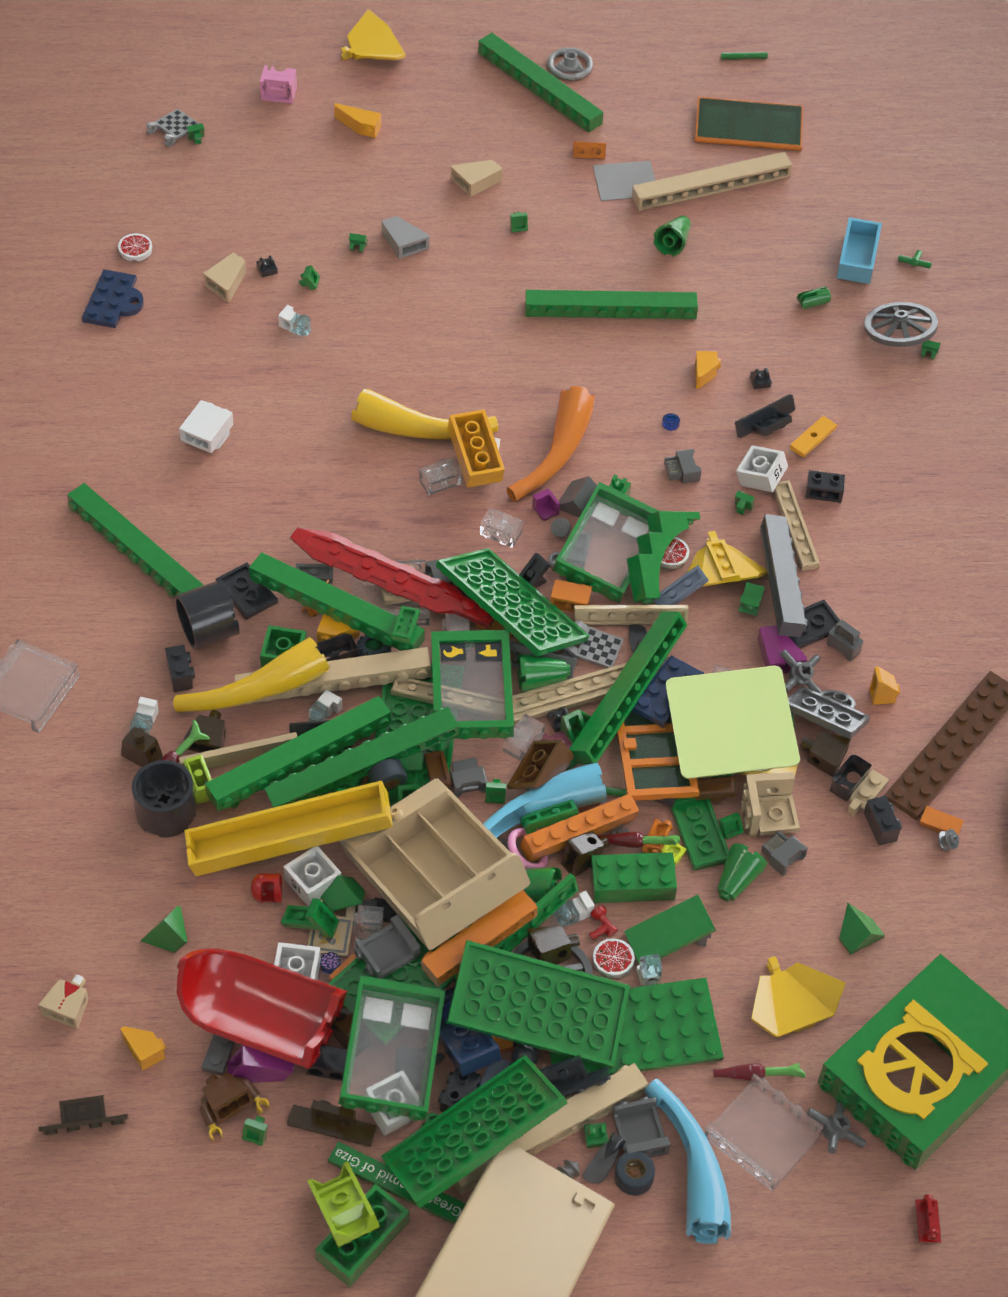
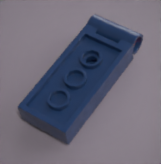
M453 987L445 991L438 1042L463 1077L501 1060L499 1046L491 1035L447 1024L455 988Z

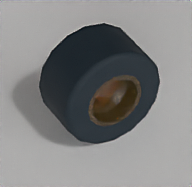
M386 759L375 764L369 770L368 778L370 783L382 780L389 793L396 786L405 785L407 774L398 759Z
M626 1152L616 1163L614 1175L616 1185L622 1192L628 1195L637 1196L644 1194L650 1189L654 1181V1163L648 1155L642 1152L629 1154Z

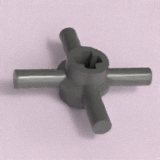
M786 649L783 650L780 655L791 667L789 672L790 680L785 684L786 692L788 693L795 685L805 684L809 689L817 693L822 692L812 681L813 667L820 661V657L814 655L808 662L797 663Z
M842 1102L836 1104L834 1116L826 1117L811 1107L806 1113L807 1116L824 1125L822 1133L829 1140L827 1151L831 1154L836 1153L838 1140L844 1138L861 1148L866 1144L865 1139L848 1130L850 1128V1121L843 1115L844 1107Z

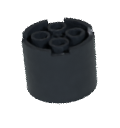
M220 580L175 595V605L182 629L194 650L239 634V622L234 620L235 612L232 599L224 584L220 583Z
M158 760L143 766L134 776L132 795L136 818L140 827L144 831L147 830L162 838L177 836L187 830L197 813L193 779L190 772L177 762Z

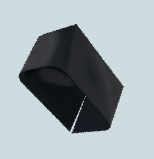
M343 634L318 642L316 647L321 655L324 654L325 657H331L326 659L327 661L354 658L358 655V647L350 634ZM342 651H349L347 653L339 655V653Z
M851 755L834 774L830 792L847 802L868 775L872 764L857 755ZM856 772L860 775L861 779L857 783H851L847 780V774Z
M321 1045L319 1058L309 1069L306 1068V1074L342 1081L347 1050Z

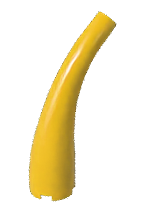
M368 388L360 393L356 400L358 402L356 410H352V421L380 432L423 439H451L447 428L449 420L422 414ZM488 417L492 432H498L496 417Z
M308 637L243 679L209 691L176 695L173 700V706L176 712L209 711L238 706L299 688L328 672L330 668L324 654L321 655L316 648L318 645L312 638Z

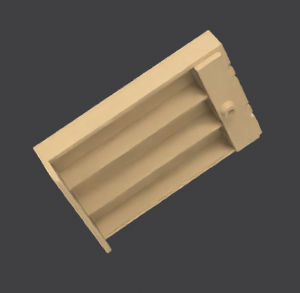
M439 779L432 780L390 807L393 822L392 828L340 841L346 856L429 950L434 949L530 885V880L521 858L516 853H511Z
M511 1143L489 1160L415 1297H569L615 1204Z

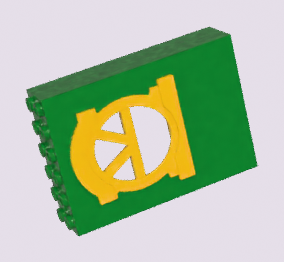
M940 953L823 1063L817 1083L825 1093L833 1096L837 1103L842 1102L843 1107L852 1113L856 1121L862 1122L873 1136L879 1137L885 1143V1146L890 1151L897 1153L907 1166L917 1170L1008 1079V1010ZM910 1032L924 1033L953 1058V1071L947 1082L944 1081L896 1038ZM888 1046L905 1059L888 1064L883 1063L884 1054ZM914 1067L910 1093H906L894 1086L886 1073ZM922 1076L939 1090L920 1095Z

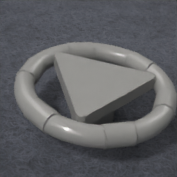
M561 48L549 56L547 66L549 71L560 79L578 80L586 77L591 72L593 61L581 49ZM564 55V58L557 65L553 66L554 59L557 56ZM577 55L586 60L587 66L585 70L578 61ZM562 72L576 73V74H565V73H562Z

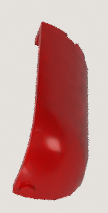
M199 949L181 957L177 964V969H179L177 975V997L181 1009L193 1024L212 1034L308 1069L319 1058L321 1045H327L333 1033V1029H331L332 1022L335 1017L339 1018L347 994L346 990L229 950Z

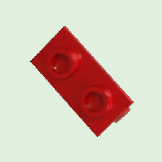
M926 1194L923 1199H915L919 1242L941 1243L938 1200H935L931 1194Z

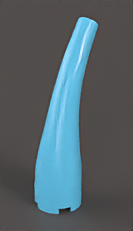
M598 763L562 772L537 789L526 791L500 808L483 825L497 838L508 829L520 824V818L525 814L571 799L577 808L605 802L607 800L606 787L602 783L600 776L602 772Z
M655 1079L647 1086L645 1094L649 1098H656V1106L660 1107L672 1121L687 1152L686 1234L687 1236H695L696 1242L705 1244L717 1243V1238L721 1237L727 1240L731 1236L729 1198L713 1149L703 1130L684 1104L659 1079Z

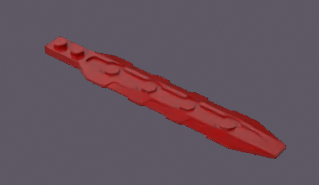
M297 527L290 537L313 560L329 567H336L352 574L353 577L361 581H368L386 589L387 592L393 595L402 596L416 602L419 606L432 612L455 614L487 629L494 622V619L488 612L482 609L475 601L464 597L454 585L416 571L415 568L409 565L400 564L386 558L381 553L372 549L368 550L349 542V539L333 532Z

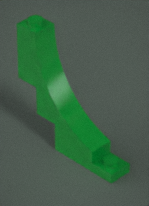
M657 511L647 516L649 532L637 537L639 554L626 559L634 603L650 605L653 604V600L660 598L659 571L663 555L670 542L679 533L688 529L689 526L694 524V521L701 519L700 512Z

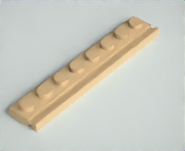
M627 663L513 695L514 725L546 716L548 713L562 708L570 709L603 699Z

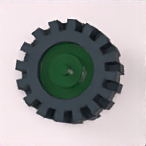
M364 634V637L361 636L360 640L358 639L357 657L389 653L392 646H387L381 641Z

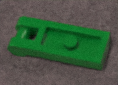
M571 799L525 814L520 818V823L524 827L525 832L531 834L539 828L548 827L578 815L579 812L574 801Z

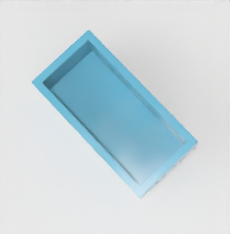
M849 217L837 278L870 284L882 223Z

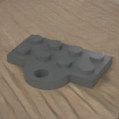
M802 686L788 698L792 714L799 715L810 722L819 724L825 729L832 730L849 739L865 727L870 720L869 715L855 710V700L850 695L841 691L826 690L817 693Z

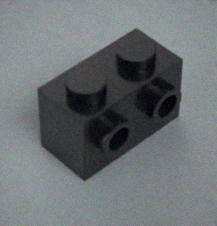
M809 470L805 498L841 503L844 493L845 475Z
M184 645L165 648L173 691L193 689L192 679L195 678L194 668L189 667V663H192L190 652H186Z
M886 795L867 800L864 815L878 846L897 841L902 825L894 814L893 804L888 801Z
M457 1068L454 1072H450L446 1082L448 1086L446 1090L441 1091L438 1098L440 1112L446 1111L476 1090L481 1084V1074L472 1072L462 1077Z

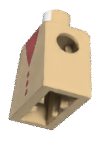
M75 975L71 983L58 980L39 1004L41 1015L78 1029L88 1002L87 990L82 988L86 980L80 975Z

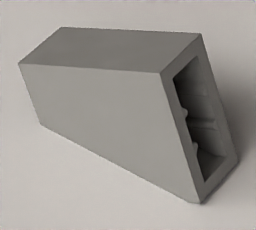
M398 216L382 220V234L399 259L430 248V236Z

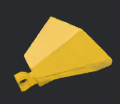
M369 9L347 35L350 49L348 47L341 48L342 60L352 57L355 60L362 58L399 60L406 56L389 25Z
M715 531L708 532L709 539H707L706 546L696 553L687 571L689 572L698 565L709 579L703 586L768 575L767 569L733 546L726 544L724 539L718 540Z
M776 956L767 960L766 967L771 976H760L751 1018L753 1022L772 1036L778 1038L794 1031L795 1033L815 1026V1023L834 1017L846 982L799 962L781 971Z

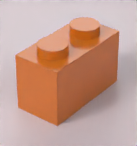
M555 579L550 602L561 611L574 613V605L590 604L592 587Z

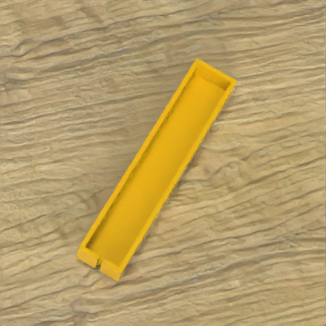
M381 780L185 830V839L188 848V866L195 876H200L392 828L393 822L388 792Z

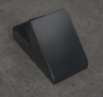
M535 553L519 575L536 589L547 582L543 575L551 565L539 553Z

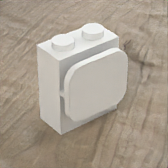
M201 400L179 428L180 441L212 453L215 449L220 448L230 435V428L233 426V413Z

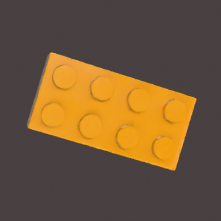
M485 409L450 415L447 428L467 488L502 482L505 468Z

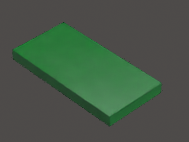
M695 797L677 799L674 807H670L684 848L687 849L686 853L693 871L725 864L729 849L710 799L696 800Z
M697 894L624 932L639 964L644 965L653 963L715 932L716 929Z

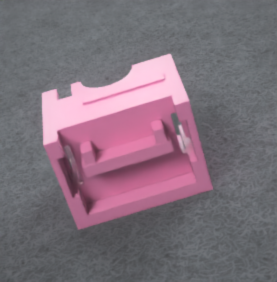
M264 65L260 79L261 100L293 104L297 90L296 69L286 68V70L279 72L274 69V66H271V70H267L268 66Z

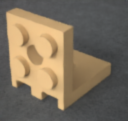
M794 772L746 775L747 782L744 783L740 807L741 812H745L743 824L744 829L748 830L749 837H757L761 819L758 797L792 794L795 781Z

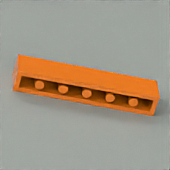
M628 794L524 836L520 847L527 861L533 862L565 849L568 841L588 832H594L597 836L634 821L639 809L631 794Z
M523 890L486 915L474 921L469 927H465L456 933V936L452 939H447L441 943L435 951L427 952L422 958V970L436 987L440 986L458 973L466 940L494 947L535 918L538 906Z

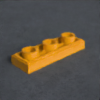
M822 416L792 442L789 449L804 458L836 430L837 424Z

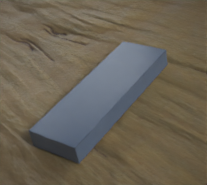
M697 565L662 590L660 598L654 600L657 605H677L706 584L709 579Z

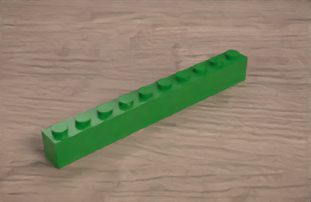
M493 32L478 40V53L581 128L591 132L603 124L604 112Z
M525 291V317L697 319L698 312L697 292Z
M83 483L67 494L68 507L72 512L78 513L84 522L92 525V528L97 533L100 532L108 543L114 544L121 554L124 553L133 564H137L144 574L151 576L157 585L165 588L170 596L175 597L177 594L204 585L87 484Z
M263 552L249 566L250 579L253 582L264 585L271 591H276L288 599H293L305 607L316 610L322 615L325 614L336 622H342L351 629L358 630L370 638H375L387 646L403 651L420 648L425 641V629L417 625L410 643L391 640V634L398 616Z
M679 611L660 613L570 747V751L574 754L573 758L577 764L589 765L598 762L688 626Z
M377 696L206 782V795L218 812L227 809L236 802L245 800L258 791L265 790V787L271 782L281 781L288 775L298 773L303 768L316 764L329 755H334L346 746H351L356 741L367 738L380 729H385L391 724V711L382 699Z
M449 706L439 708L428 716L418 717L410 724H402L392 732H384L376 739L366 740L358 747L348 748L340 755L328 757L323 762L317 765H310L299 773H292L281 781L271 782L265 787L267 797L272 808L322 796L333 791L335 788L342 787L367 776L369 770L380 761L386 759H398L401 761L459 735V725Z

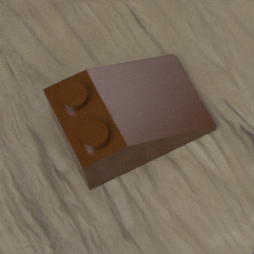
M562 740L533 741L506 787L508 789H537L554 776L566 771L574 754Z

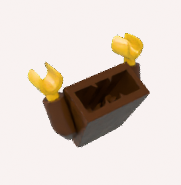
M226 1073L219 1078L215 1075L209 1076L206 1080V1086L202 1089L204 1096L200 1102V1113L206 1127L209 1126L210 1128L209 1136L212 1142H215L212 1136L214 1132H219L221 1138H223L222 1130L216 1127V1122L218 1125L254 1104V1101L256 1102L255 1110L258 1114L263 1113L262 1108L259 1106L260 1104L265 1105L267 1109L269 1108V1101L266 1098H260L259 1091L249 1079L234 1077L230 1073Z

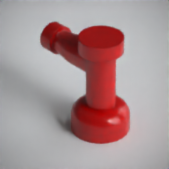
M604 905L596 907L590 913L594 920H599L602 924L594 932L589 933L592 940L605 933L608 937L613 936L618 931L617 927L613 926L607 918V909Z

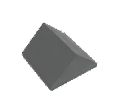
M590 476L571 481L559 500L560 510L580 518L597 487Z

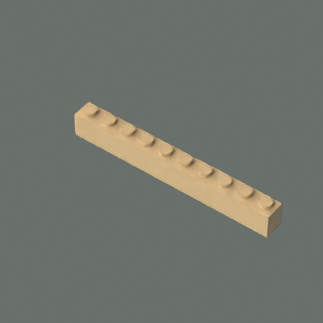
M781 152L633 185L632 200L638 211L779 180L791 176L792 163L786 153Z
M428 647L327 661L330 668L328 669L329 671L311 682L285 693L246 704L262 701L268 702L283 698L289 699L296 696H309L311 694L324 693L325 690L331 692L358 687L365 688L379 684L385 685L393 683L396 678L399 682H405L409 678L425 679L432 677ZM254 672L236 674L235 682Z
M635 1063L630 1066L625 1065L617 1073L610 1076L611 1079L607 1080L606 1083L590 1086L575 1096L570 1095L565 1099L568 1104L529 1130L512 1144L534 1156L583 1129L584 1125L592 1124L612 1113L613 1107L621 1102L630 1103L643 1096L649 1083ZM489 1160L454 1184L460 1195L475 1188Z

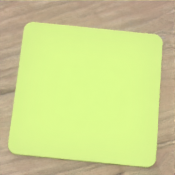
M758 667L675 677L667 680V696L680 770L684 778L691 779L766 770L799 764L800 755L783 673L780 667Z

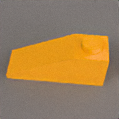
M337 103L334 104V118L359 135L376 138L381 128V113Z

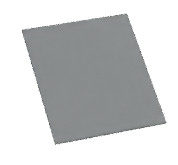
M651 161L593 165L601 201L632 199L633 185L655 181Z

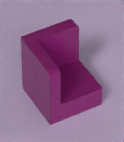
M547 488L533 495L532 508L543 521L559 515L560 502Z

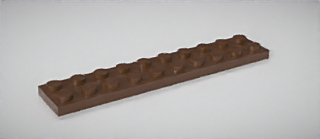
M989 671L885 793L889 802L915 820L921 816L926 806L931 804L1008 712V681Z

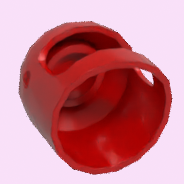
M259 873L253 877L251 895L256 902L282 903L281 873Z

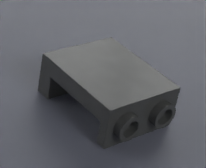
M398 914L391 918L390 925L363 941H360L359 938L354 940L355 948L353 951L356 957L364 961L366 964L365 969L370 976L383 979L421 956L420 945Z
M643 1097L631 1103L621 1102L613 1107L612 1117L617 1134L626 1141L622 1147L623 1154L626 1152L628 1154L642 1152L651 1158L669 1153L670 1142L669 1138L664 1135L656 1109L657 1101L655 1097Z

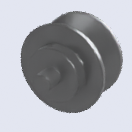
M557 518L551 524V531L555 536H565L570 531V523L564 518Z
M952 829L946 832L942 831L938 835V844L944 851L956 849L959 845V836Z
M565 1159L563 1161L565 1166H557L556 1168L570 1178L580 1176L579 1163L577 1161L573 1162Z

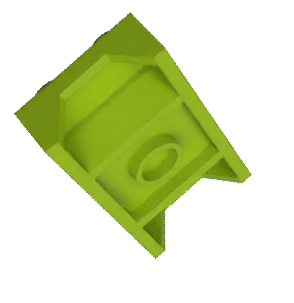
M348 1161L343 1164L340 1175L328 1182L320 1183L313 1179L307 1180L338 1247L380 1227Z

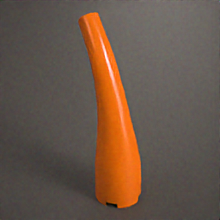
M570 386V390L565 391L563 389L560 392L550 452L531 474L507 487V494L513 502L527 496L549 481L566 464L577 449L587 430L594 409L595 396L594 394L591 396L588 393V389L580 386Z

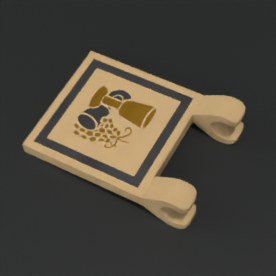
M356 905L347 907L346 917L336 916L340 921L333 939L325 938L316 929H310L307 946L320 947L321 955L327 954L331 956L330 953H333V956L337 955L336 957L348 958Z

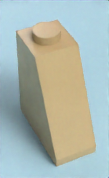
M493 160L451 166V179L470 197L502 181L503 170Z
M233 252L203 273L204 285L226 302H230L246 274L245 260Z

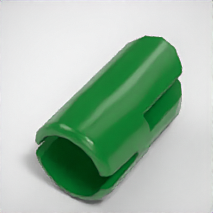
M824 286L801 292L796 298L803 309H808L830 303L831 294L829 289H826L827 287Z

